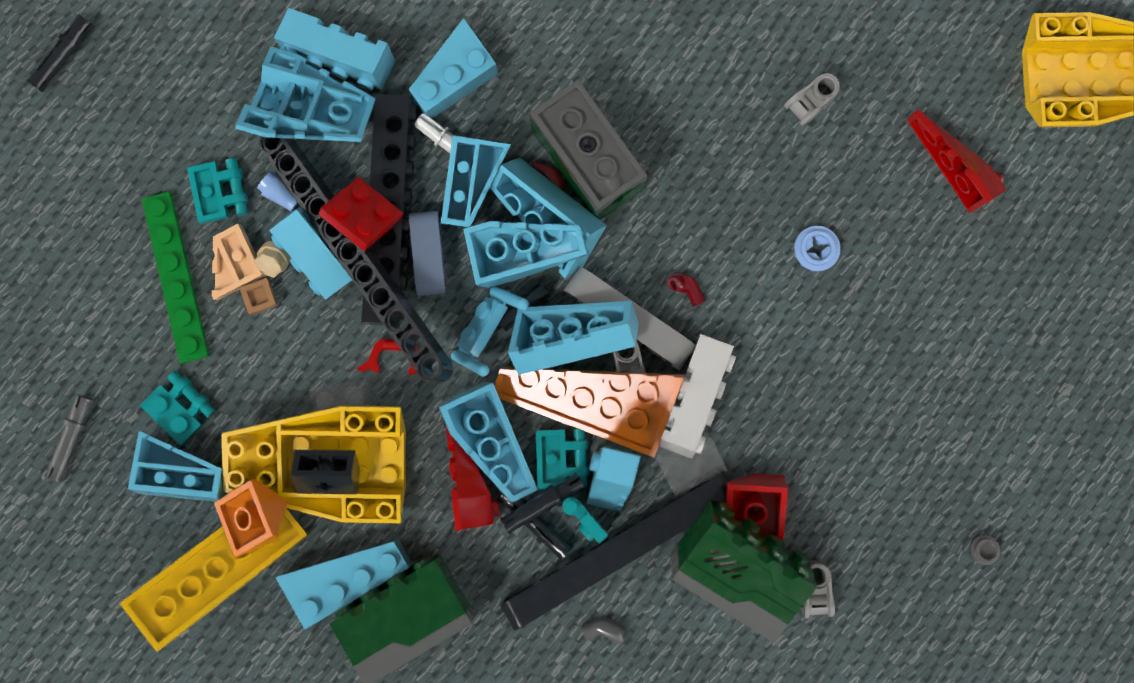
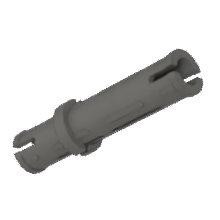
M76 394L68 417L63 420L64 428L51 463L45 473V478L56 482L64 481L81 433L86 431L87 424L85 423L95 401L94 399Z

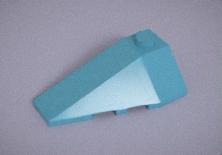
M483 382L457 394L439 406L450 435L511 503L538 490L493 383Z

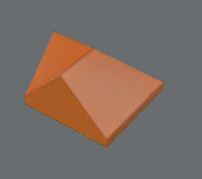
M256 479L246 482L214 503L234 558L279 541L277 533L288 501Z

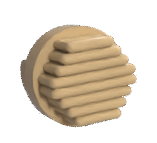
M268 241L258 250L254 264H256V267L259 268L262 274L275 277L280 272L286 270L290 264L291 257L285 249L281 250L273 241Z

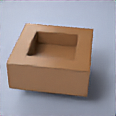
M268 278L239 288L248 314L251 316L279 306Z

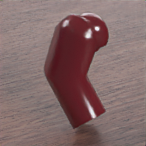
M535 161L533 165L535 170L562 191L566 189V183L557 168Z
M674 273L667 279L668 288L687 294L693 307L706 301L694 277Z

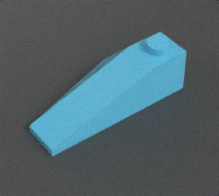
M489 221L463 229L475 283L477 286L485 288L511 282L588 255L580 225Z

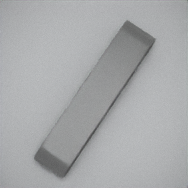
M579 267L563 290L570 297L572 295L578 299L577 302L580 304L632 301L582 267ZM632 301L639 323L636 342L640 345H646L649 347L648 350L663 361L668 360L672 363V367L680 370L696 345Z

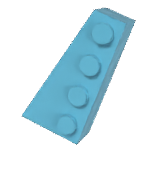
M632 301L528 307L526 310L518 309L508 351L517 374L521 375L636 347L639 323Z
M398 539L288 572L275 578L304 629H307L409 568L413 563Z

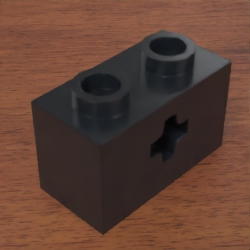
M295 450L291 478L297 494L357 495L360 466L355 450Z

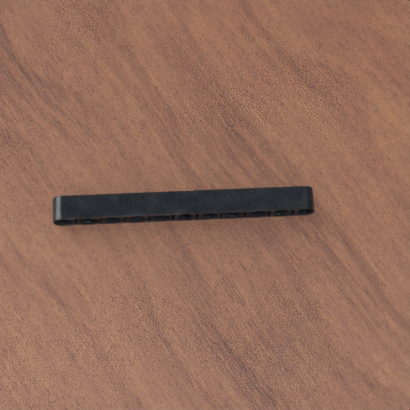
M261 136L259 140L261 150L418 375L427 381H447L453 373L451 360L371 247L363 251L341 232L336 236L337 229L319 215L320 208L330 201L334 195L293 138ZM310 183V187L306 192V187ZM357 248L356 256L352 259V251ZM370 270H373V276L371 280L368 281L367 275L370 272ZM388 292L389 299L388 302L384 304L383 297ZM402 315H405V324L400 328L399 320ZM421 338L422 346L419 351H416L415 343ZM437 361L439 364L438 372L435 375H433L431 368L433 363Z

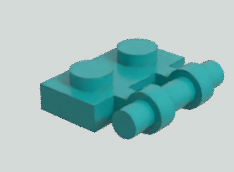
M230 158L225 161L227 170L219 171V166L215 161L187 167L198 223L207 224L228 219L227 207L235 206L237 216L248 214L246 205L249 203L247 193H244L241 179L244 177L242 169L238 168L236 158ZM230 182L232 195L225 196L222 183Z
M174 370L167 377L174 385L173 388L169 391L164 385H159L140 406L180 446H184L204 425L196 416L202 412L207 418H210L214 415L216 409L210 404L211 400L205 394L200 395L191 386L192 382L186 376L182 377ZM182 394L192 402L189 409L178 400Z
M574 429V441H565V430L536 431L538 489H548L547 487L551 484L555 486L567 479L568 476L574 475V473H577L585 488L587 487V476H590V469L586 466V449H589V441H586L585 431ZM566 450H574L575 467L566 468Z
M571 496L563 501L562 507L567 515H575L582 524L578 526V529L590 542L595 539L600 543L608 536L604 528L576 497Z

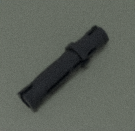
M78 14L64 34H59L58 38L60 39L26 81L43 92L75 50L78 51L80 49L79 44L94 25Z
M574 473V475L555 486L551 484L547 487L548 490L506 516L501 517L500 520L508 534H512L513 531L557 505L561 507L565 499L586 489L577 473Z
M504 494L498 498V501L504 504L511 512L526 504L522 498L511 503ZM541 516L525 524L537 537L536 541L539 544L541 542L545 544L560 561L573 548L554 530L556 527L552 523L549 525Z

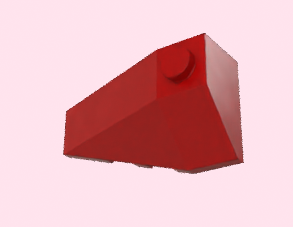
M920 110L914 112L907 119V122L969 214L1007 190L1002 176L997 171H994L988 163Z
M446 426L449 452H452L449 470L452 481L456 483V487H453V490H451L455 531L492 525L495 523V517H500L498 499L493 500L491 490L480 467L450 435Z
M754 473L727 482L726 504L735 511L733 516L739 520L745 518L753 520L760 527L758 532L765 536L772 533L784 542L788 495L785 476L782 474Z

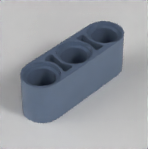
M439 211L409 213L417 296L447 293V288L444 282L446 277Z

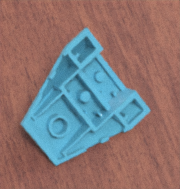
M270 46L262 64L261 83L251 106L244 105L236 123V129L263 137L361 142L376 98L346 81L340 83L329 77L327 70L313 68L306 64L304 57Z

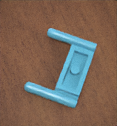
M496 286L490 289V298L485 297L484 301L478 305L470 324L462 331L460 340L456 345L459 349L451 353L453 361L480 376H486L489 373V368L487 365L474 359V356L478 358L508 309L505 306L506 303L520 310H526L529 307L527 299Z

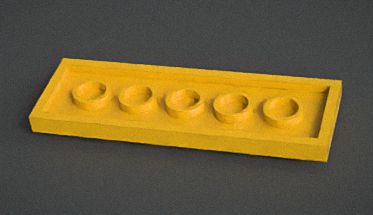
M285 509L277 533L279 541L234 558L222 526L119 604L155 651L159 652L304 540L307 534L290 512Z

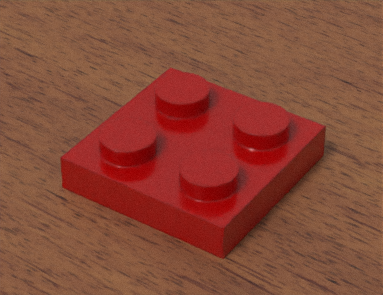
M358 177L320 208L319 215L360 249L365 251L401 220L403 212Z

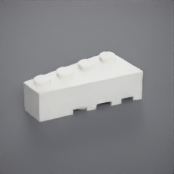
M702 334L700 335L659 447L691 459L695 452L701 454L707 438L702 436L705 425L711 427L716 410L712 409L715 398L721 399L726 383L721 380L725 371L731 372L736 356L731 355L734 346Z

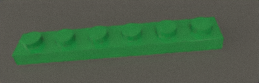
M170 192L142 198L179 363L185 364L208 358L210 353L173 195Z

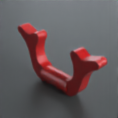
M381 339L375 343L369 359L358 367V371L363 372L371 369L375 373H379L378 358L380 353L385 350H402L394 339ZM411 365L408 374L414 375L417 372Z

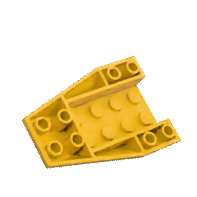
M1092 12L1034 13L1031 17L1022 50L1025 107L1038 126H1099L1134 116V22Z
M340 405L235 429L221 434L223 492L231 493L246 482L256 479L288 501L286 508L338 522L398 524L402 522L406 489V429L401 406ZM295 450H355L360 466L357 495L297 494L291 478Z

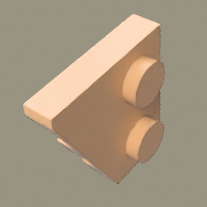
M236 224L213 236V251L215 254L212 261V273H215V290H212L213 300H220L239 290L240 287L266 276L254 264L257 256L242 225Z

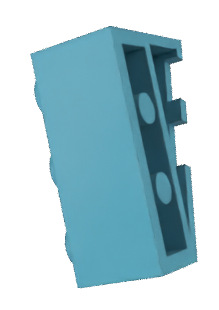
M463 18L409 88V91L421 111L433 119L498 74L497 66Z
M452 136L441 224L461 227L471 226L511 144Z
M301 206L269 230L272 233L271 238L275 245L281 250L285 249L291 257L290 262L299 273L303 272L310 280L308 282L310 288L318 296L322 295L326 300L352 281Z
M139 431L128 490L144 495L213 502L228 494L223 492V469Z

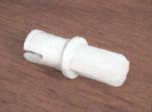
M425 113L420 115L415 122V127L435 142V146L439 145L450 153L452 136H454L449 132L450 128L442 127L431 117L426 116Z

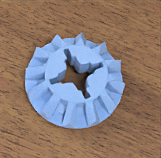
M812 226L806 228L798 235L794 243L795 257L802 267L812 272L825 271L832 267L840 255L839 240L826 227ZM813 239L817 245H828V247H825L820 252V258L817 257L816 253L806 252L813 247Z

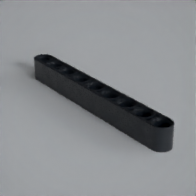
M724 471L716 474L715 478L709 481L706 480L689 490L688 494L681 495L669 502L661 510L657 509L642 518L636 525L632 524L615 534L614 538L607 539L590 549L589 553L582 554L568 562L562 569H557L543 577L537 584H532L516 593L515 597L510 600L506 599L499 605L513 630L522 628L688 529L710 499L718 504L720 502L726 503L727 482L730 481Z

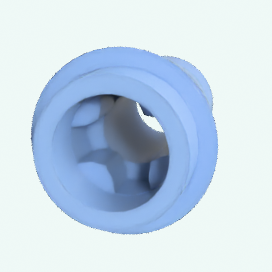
M273 171L269 172L257 187L262 192L261 196L285 207L290 212L299 204L280 175H276Z

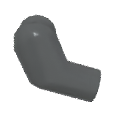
M602 617L581 626L586 640L601 634L611 639L613 644H621L626 638L624 627L608 617Z

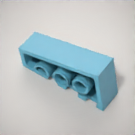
M291 8L287 9L274 36L281 50L306 58V62L315 68L321 69L322 65L330 68L333 75L343 80H347L348 77L357 80V84L366 90L372 91L373 88L382 91L395 63L388 43L378 40L375 45L364 34L356 32L353 37L339 25L332 23L327 28L319 18Z
M520 157L502 164L490 186L491 190L513 216L517 215L523 223L581 226L588 255L558 265L561 268L558 271L564 279L576 273L579 267L585 265L607 226Z
M601 447L599 453L593 452L589 469L594 471L586 504L620 512L633 488L640 456Z

